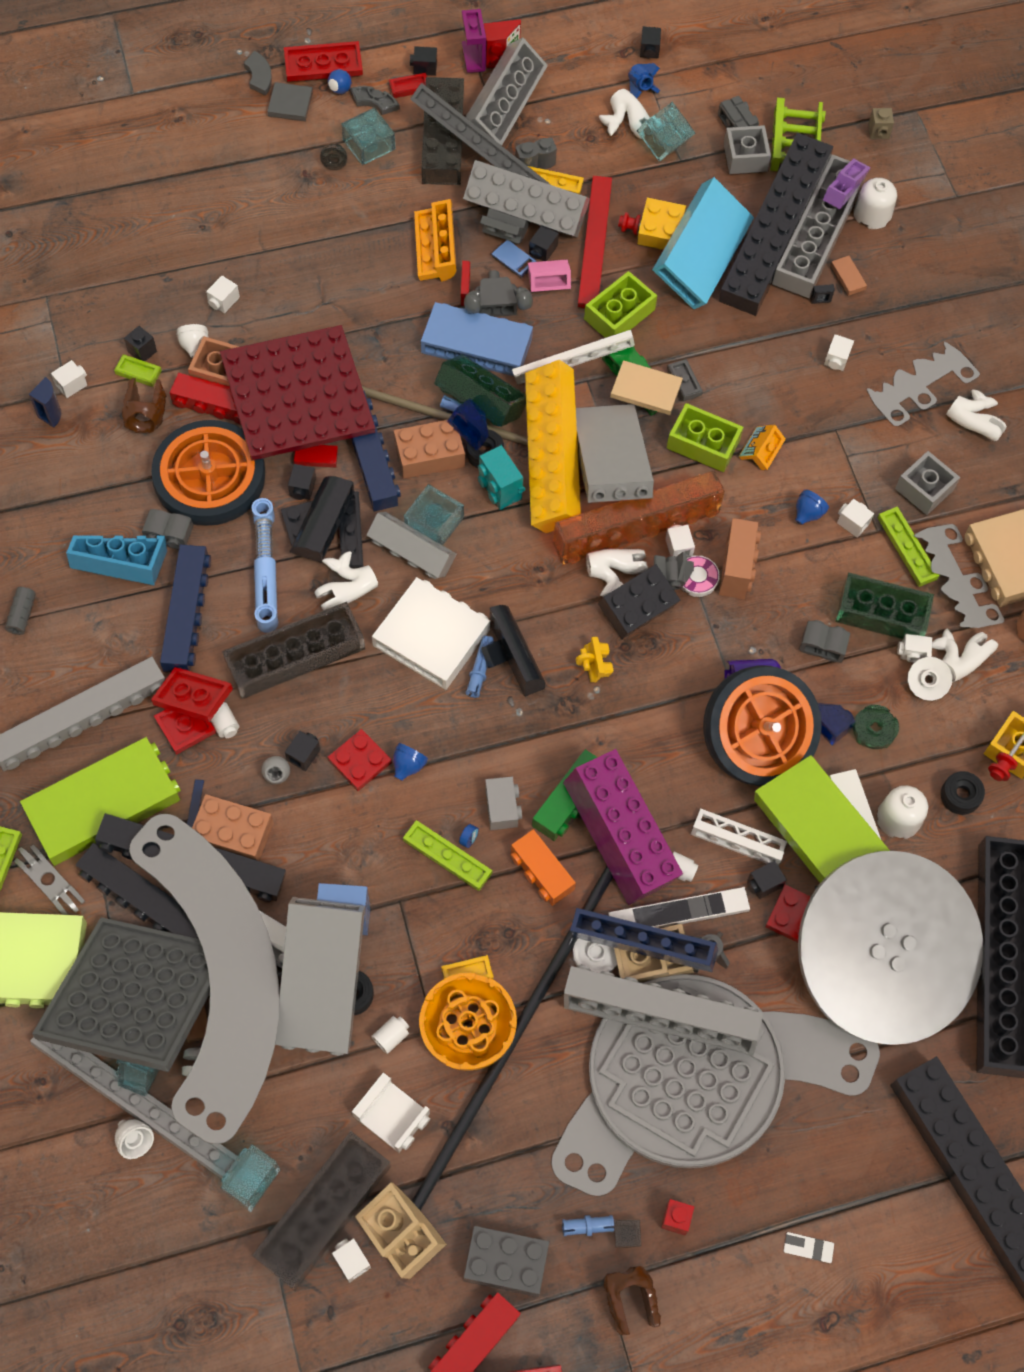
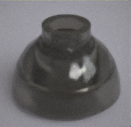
M330 143L322 149L320 160L327 169L340 170L347 163V153L341 145Z

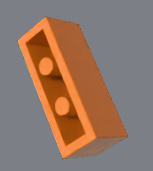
M534 829L511 845V859L517 866H522L525 870V877L531 884H536L539 888L538 893L545 902L549 901L553 906L575 890L576 882Z

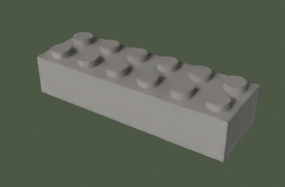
M524 38L507 46L466 116L467 119L500 145H503L548 66Z
M477 160L474 161L463 197L464 200L575 237L579 235L590 198Z

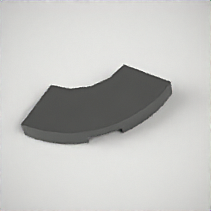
M253 51L244 62V68L250 71L252 75L249 85L251 89L267 95L272 84L271 68L261 54Z
M370 86L350 88V93L357 107L370 106L377 109L381 115L400 110L397 100L386 91L382 92Z

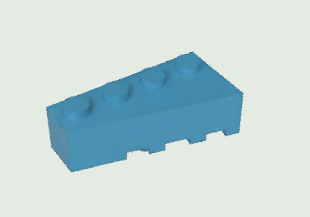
M73 536L66 554L69 566L72 569L155 585L167 553L165 536H157V538H146V536H137V538H124L123 536H114V538Z

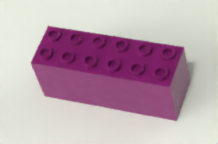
M616 749L578 766L572 771L563 784L628 906L668 886L683 875L680 866Z

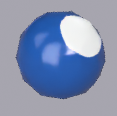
M337 69L330 73L328 86L332 92L345 94L351 87V76L347 71Z

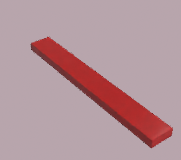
M593 176L578 298V307L585 308V305L599 295L612 177Z

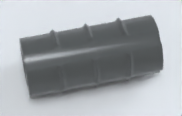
M18 587L16 589L12 606L7 616L6 631L16 635H23L25 633L28 619L31 615L30 612L34 605L35 591L25 587Z

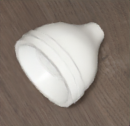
M184 325L176 330L179 344L188 352L191 358L194 357L203 336L209 338L208 329L204 325Z
M136 1119L121 1120L115 1133V1145L118 1152L124 1158L136 1159L149 1151L154 1141V1135L150 1127L142 1121Z

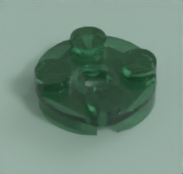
M869 705L856 715L853 722V732L857 743L871 749L888 748L898 735L899 722L896 716L894 717L890 713L888 708L881 705ZM873 723H877L878 727H881L882 730L874 731L870 726Z

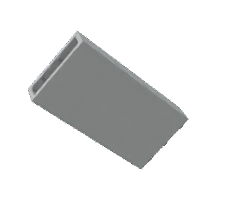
M635 405L576 408L578 457L588 503L653 498L654 480Z
M292 897L290 900L279 998V1022L275 1045L288 1050L303 1048L312 1053L328 1051L336 1056L348 1054L352 1040L365 915L364 905Z

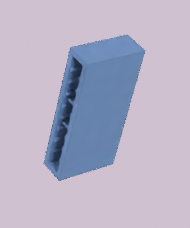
M435 302L421 339V353L514 376L512 369L524 365L533 337V326L509 321L505 318L489 316L485 313L473 314L467 312L465 308L461 309L445 303Z

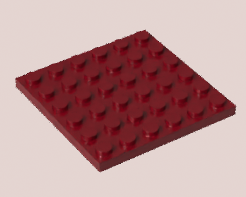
M342 325L220 351L251 461L375 433V425Z

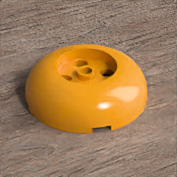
M476 973L455 974L437 983L425 997L419 1016L421 1037L432 1056L448 1067L464 1071L479 1070L498 1061L512 1044L517 1026L515 1006L508 992L495 980L476 975ZM470 1004L478 1006L479 1009L476 1013L468 1010ZM449 1015L457 1017V1021L454 1024H449L446 1020ZM469 1021L472 1023V1027L467 1028L463 1024ZM482 1025H487L490 1031L481 1034L479 1028ZM460 1036H465L468 1042L465 1045H460L457 1039Z

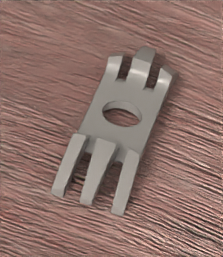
M34 845L30 846V848L40 859L38 861L20 847L18 849L31 867L28 869L18 858L14 860V863L33 880L62 915L68 914L58 902V898H61L77 913L79 911L66 892L69 891L83 904L85 900L56 871ZM47 873L53 874L55 876L54 882L51 885H43L41 882L43 875Z

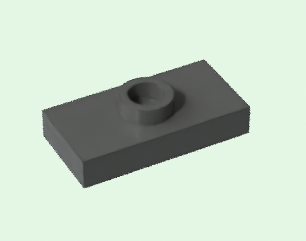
M687 359L668 364L667 370L669 374L683 378L679 389V394L683 401L702 395L703 391Z

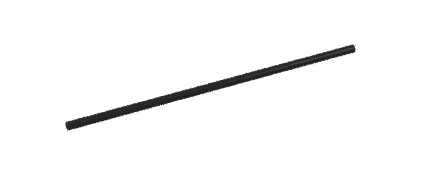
M608 866L605 867L583 905V910L594 912L613 879ZM570 929L519 1015L512 1044L498 1061L490 1065L414 1196L412 1202L420 1211L578 938H574Z

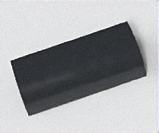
M336 476L323 478L292 544L290 553L322 563L354 494L352 481Z
M506 605L490 607V626L497 640L502 642L508 663L524 696L545 689V680L510 608Z

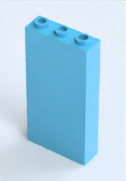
M715 177L701 184L652 270L693 309L707 304L752 223L754 216Z

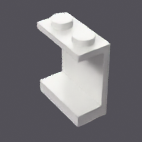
M382 1073L352 1111L354 1118L398 1153L402 1149L407 1150L415 1140L413 1137L418 1128L423 1130L431 1119L428 1117L430 1109L426 1106L423 1108L391 1082V1078L385 1073Z

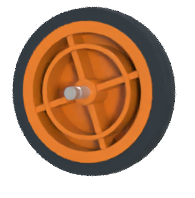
M219 420L196 421L176 429L159 445L152 461V483L160 502L171 514L188 516L192 519L193 524L219 525L242 516L252 507L253 502L260 497L265 483L264 458L251 461L242 428Z
M766 665L752 666L741 669L725 678L712 693L705 709L703 721L705 743L714 762L726 774L746 784L763 786L810 755L814 756L821 736V714L815 696L799 677L778 667Z

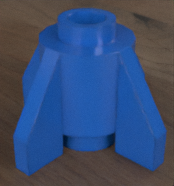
M655 63L632 66L628 73L630 93L636 98L642 93L640 90L651 88L656 93H659L660 90L653 84V76L660 68Z

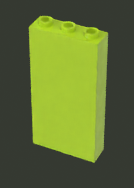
M147 737L20 801L54 866L85 851L93 843L96 844L95 838L105 813L138 823L180 801L178 792L181 790L175 779H169L167 774L171 772L166 762H160L157 756L160 755V752L155 742L150 744Z
M812 755L755 791L754 801L820 883L834 869L855 857L877 851H890Z

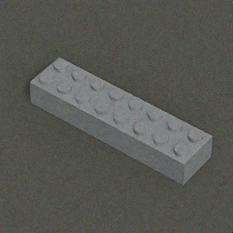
M835 155L831 156L776 268L773 285L810 298L813 287L817 284L866 179L865 177L841 209L823 201L828 187L836 180L839 172L850 162L849 160Z
M582 965L577 967L571 966L564 991L565 1009L749 1055H754L763 1013L758 1012V1009L746 1006L740 1008L734 1006L729 1001L716 1002L710 1000L705 995H688L680 989H672L671 991L663 989L661 985L656 983H648L647 985L639 983L637 979L631 977L622 979L615 977L613 973L607 971L594 972Z

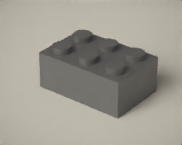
M474 1226L464 1282L539 1297L549 1241Z

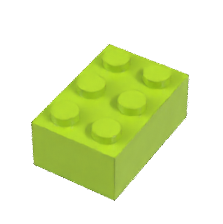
M628 271L585 305L584 320L605 338L631 330L655 311L657 295Z
M686 403L669 434L667 449L725 472L740 442L744 427Z

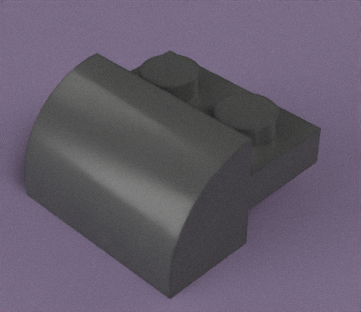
M489 208L487 216L482 215L480 223L484 224L482 232L520 244L525 237L530 221Z

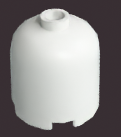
M873 178L863 184L853 209L854 217L858 223L862 222L868 225L869 229H879L886 226L892 218L897 201V190L893 183L884 178Z
M909 785L899 786L891 790L878 807L877 822L879 827L892 838L895 836L908 839L914 836L927 817V799L920 790Z

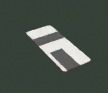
M787 1232L784 1246L785 1253L827 1263L832 1262L834 1243Z

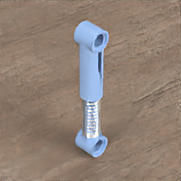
M259 498L253 502L251 507L256 529L257 556L254 560V615L258 629L264 633H270L276 630L279 623L277 614L276 561L272 555V524L275 520L272 502L266 498ZM264 591H267V604L265 603ZM266 616L271 617L269 620H262Z

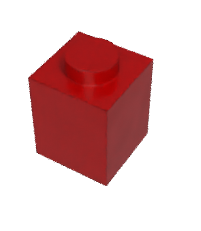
M670 1199L666 1205L661 1229L685 1236L689 1231L695 1206Z

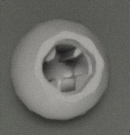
M271 756L263 762L261 773L267 782L281 784L288 779L290 766L285 758Z

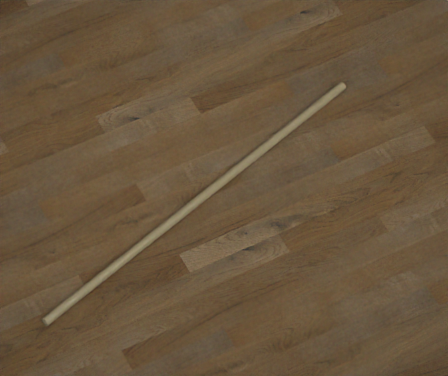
M362 386L363 391H365L368 397L442 420L456 418L458 425L474 430H493L503 439L528 446V437Z

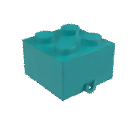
M501 445L480 455L478 482L482 488H486L489 492L490 501L493 504L496 503L501 510L521 500L522 493L525 491L523 476Z

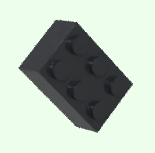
M657 564L604 596L598 605L620 638L624 639L673 608L681 600Z

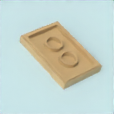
M623 360L610 397L670 415L683 378Z

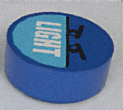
M472 824L467 825L460 836V845L469 848L474 843L479 828Z

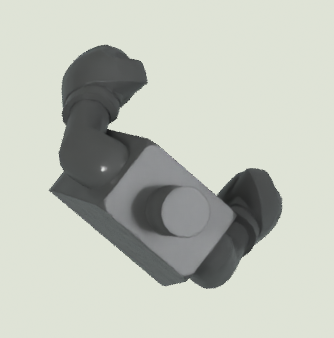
M496 270L488 272V278L481 279L480 286L475 287L474 291L469 292L464 299V307L467 312L473 314L485 313L493 317L517 315V306L520 310H527L533 304V297L528 289L523 287L517 288L515 284H511L508 277H500L499 272Z

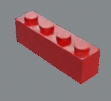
M178 372L169 392L172 404L179 408L192 409L201 414L207 413L219 419L225 418L240 424L229 386Z
M498 1292L494 1297L489 1294L480 1305L483 1308L477 1317L472 1315L463 1325L466 1329L460 1337L455 1335L446 1345L448 1352L443 1358L438 1355L429 1365L428 1369L431 1372H474L517 1321L521 1313Z

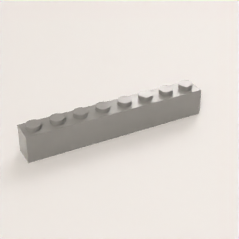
M150 657L0 734V766L3 771L15 769L21 762L36 758L48 748H55L62 741L70 737H76L83 730L91 726H97L104 719L119 715L129 706L138 705L145 698L155 695L165 681V677L154 658Z

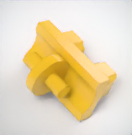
M591 637V642L580 649L581 655L575 659L577 665L583 666L584 671H588L590 682H597L601 677H609L614 671L612 663L603 662L602 659L609 655V645L599 642L598 637Z

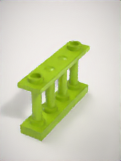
M777 97L774 109L770 171H778L780 163H783L786 156L785 152L781 151L782 148L790 147L794 140L786 139L785 136H782L783 133L815 135L814 139L821 141L822 123L825 121L826 111H823V102H819L817 112L794 110L784 106L785 98ZM786 117L815 120V127L787 124L783 119H786Z

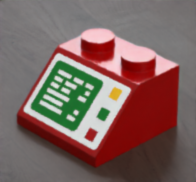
M520 19L484 23L486 34V69L495 68L507 46L520 39Z

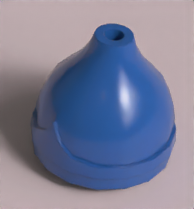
M804 489L796 502L797 516L795 521L800 525L816 521L826 514L829 505L816 493Z
M398 743L393 755L394 777L403 781L406 777L416 774L427 763L428 758L420 752L402 743Z

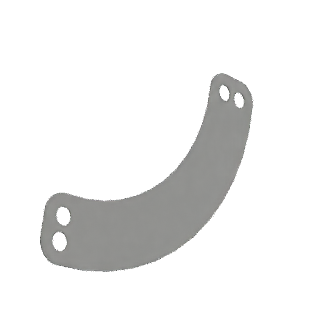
M160 814L152 817L132 839L129 848L130 856L138 866L152 875L171 893L186 913L203 948L210 985L209 1016L202 1046L189 1075L173 1098L171 1109L173 1117L181 1126L207 1143L221 1144L229 1141L236 1134L253 1107L266 1078L273 1055L279 1022V982L276 959L268 930L255 901L242 879L226 859L202 835L178 817L170 814ZM161 826H169L174 830L175 835L172 839L165 841L157 836V830ZM148 842H154L159 845L160 853L155 857H148L142 851L143 846ZM198 1098L203 1101L205 1108L200 1115L193 1116L186 1111L185 1104L189 1099ZM218 1112L225 1117L226 1123L222 1129L212 1130L208 1127L206 1120L211 1113Z
M775 1011L763 1012L773 1026L781 1044L785 1064V1080L819 1085L848 1096L859 1095L869 1087L880 1057L877 1043L855 1037L828 1019L806 1014ZM854 1043L862 1044L867 1050L865 1059L860 1061L853 1059L849 1053L850 1046ZM846 1065L856 1067L859 1072L857 1081L852 1083L846 1082L841 1075L842 1068ZM592 1092L569 1122L552 1156V1169L556 1177L563 1183L589 1195L602 1196L614 1189L634 1151L618 1139L607 1126L596 1106ZM576 1153L582 1157L583 1166L579 1171L572 1172L566 1168L565 1159L569 1154ZM600 1164L605 1168L606 1176L601 1182L590 1180L588 1169L591 1165Z

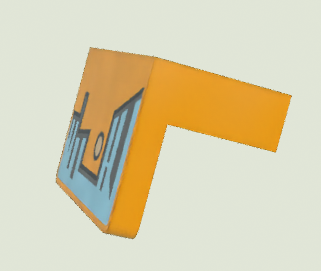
M776 425L757 426L741 451L739 458L741 460L753 459L761 470H768L786 438Z

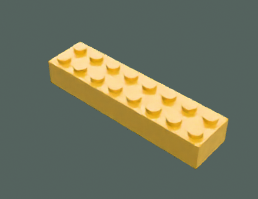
M560 359L525 373L531 525L544 533L581 522L574 369Z

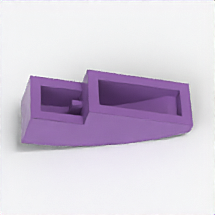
M856 159L851 160L839 172L836 180L828 187L823 201L841 209L864 180L871 167Z

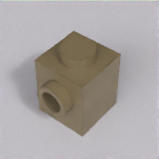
M892 108L872 109L868 122L870 139L890 138L894 125Z

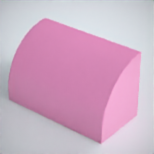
M568 260L528 263L531 292L571 289V270Z

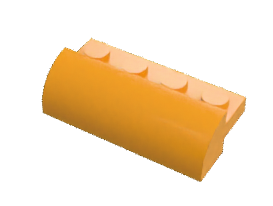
M451 199L431 203L432 208L414 212L417 269L420 281L439 277L441 282L452 278L456 273Z

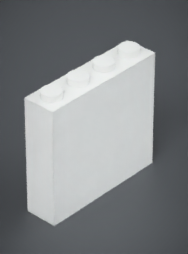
M416 577L373 634L372 643L375 648L447 690L481 643L482 637L486 636L490 631V620L483 613L471 610L466 603L454 600L449 593L434 588L429 581H422Z

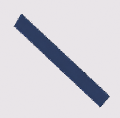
M195 779L187 825L191 828L199 811L204 780Z

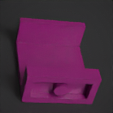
M481 9L462 10V21L466 41H462L466 71L467 73L486 71V34Z

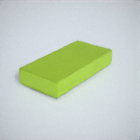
M124 354L114 370L116 375L128 379L136 378V382L151 387L154 386L162 371L160 366Z

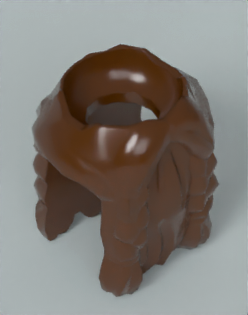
M136 378L129 380L122 408V417L126 429L135 433L150 434L162 424L167 396L160 379L156 380L152 402H140ZM141 413L150 420L140 421L136 419V414Z
M643 1266L630 1267L624 1273H607L604 1277V1288L607 1293L608 1306L614 1319L615 1329L619 1335H630L620 1292L632 1285L640 1287L649 1326L659 1327L661 1324V1315L658 1313L656 1290L653 1288V1280Z

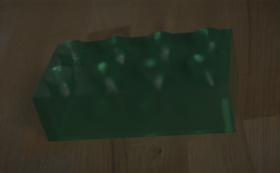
M463 354L443 362L434 382L442 392L457 398L456 400L459 403L471 407L476 414L485 416L495 426L502 427L519 419L526 406V394Z
M848 572L843 584L835 622L903 639L906 634L925 636L934 594Z

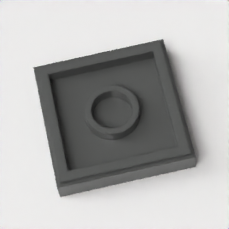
M275 82L267 111L268 116L306 121L313 87Z

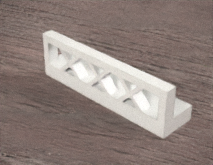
M701 808L691 835L766 864L775 860L778 866L782 860L787 843L786 840ZM702 816L711 819L714 825L701 821ZM726 826L732 827L735 833H732L722 828ZM749 834L756 837L758 842L748 839L744 836ZM772 842L774 844L780 845L779 850H777L775 848L767 846L766 844Z

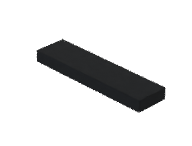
M354 491L339 525L341 555L348 551L352 552L349 567L353 569L364 566L359 491Z

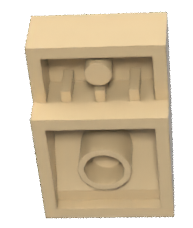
M682 924L660 928L685 935ZM614 948L620 978L622 979L631 977L637 979L638 982H647L655 978L671 975L694 974L693 968Z
M392 1182L355 1216L382 1257L389 1259L401 1278L411 1279L447 1245L422 1212Z

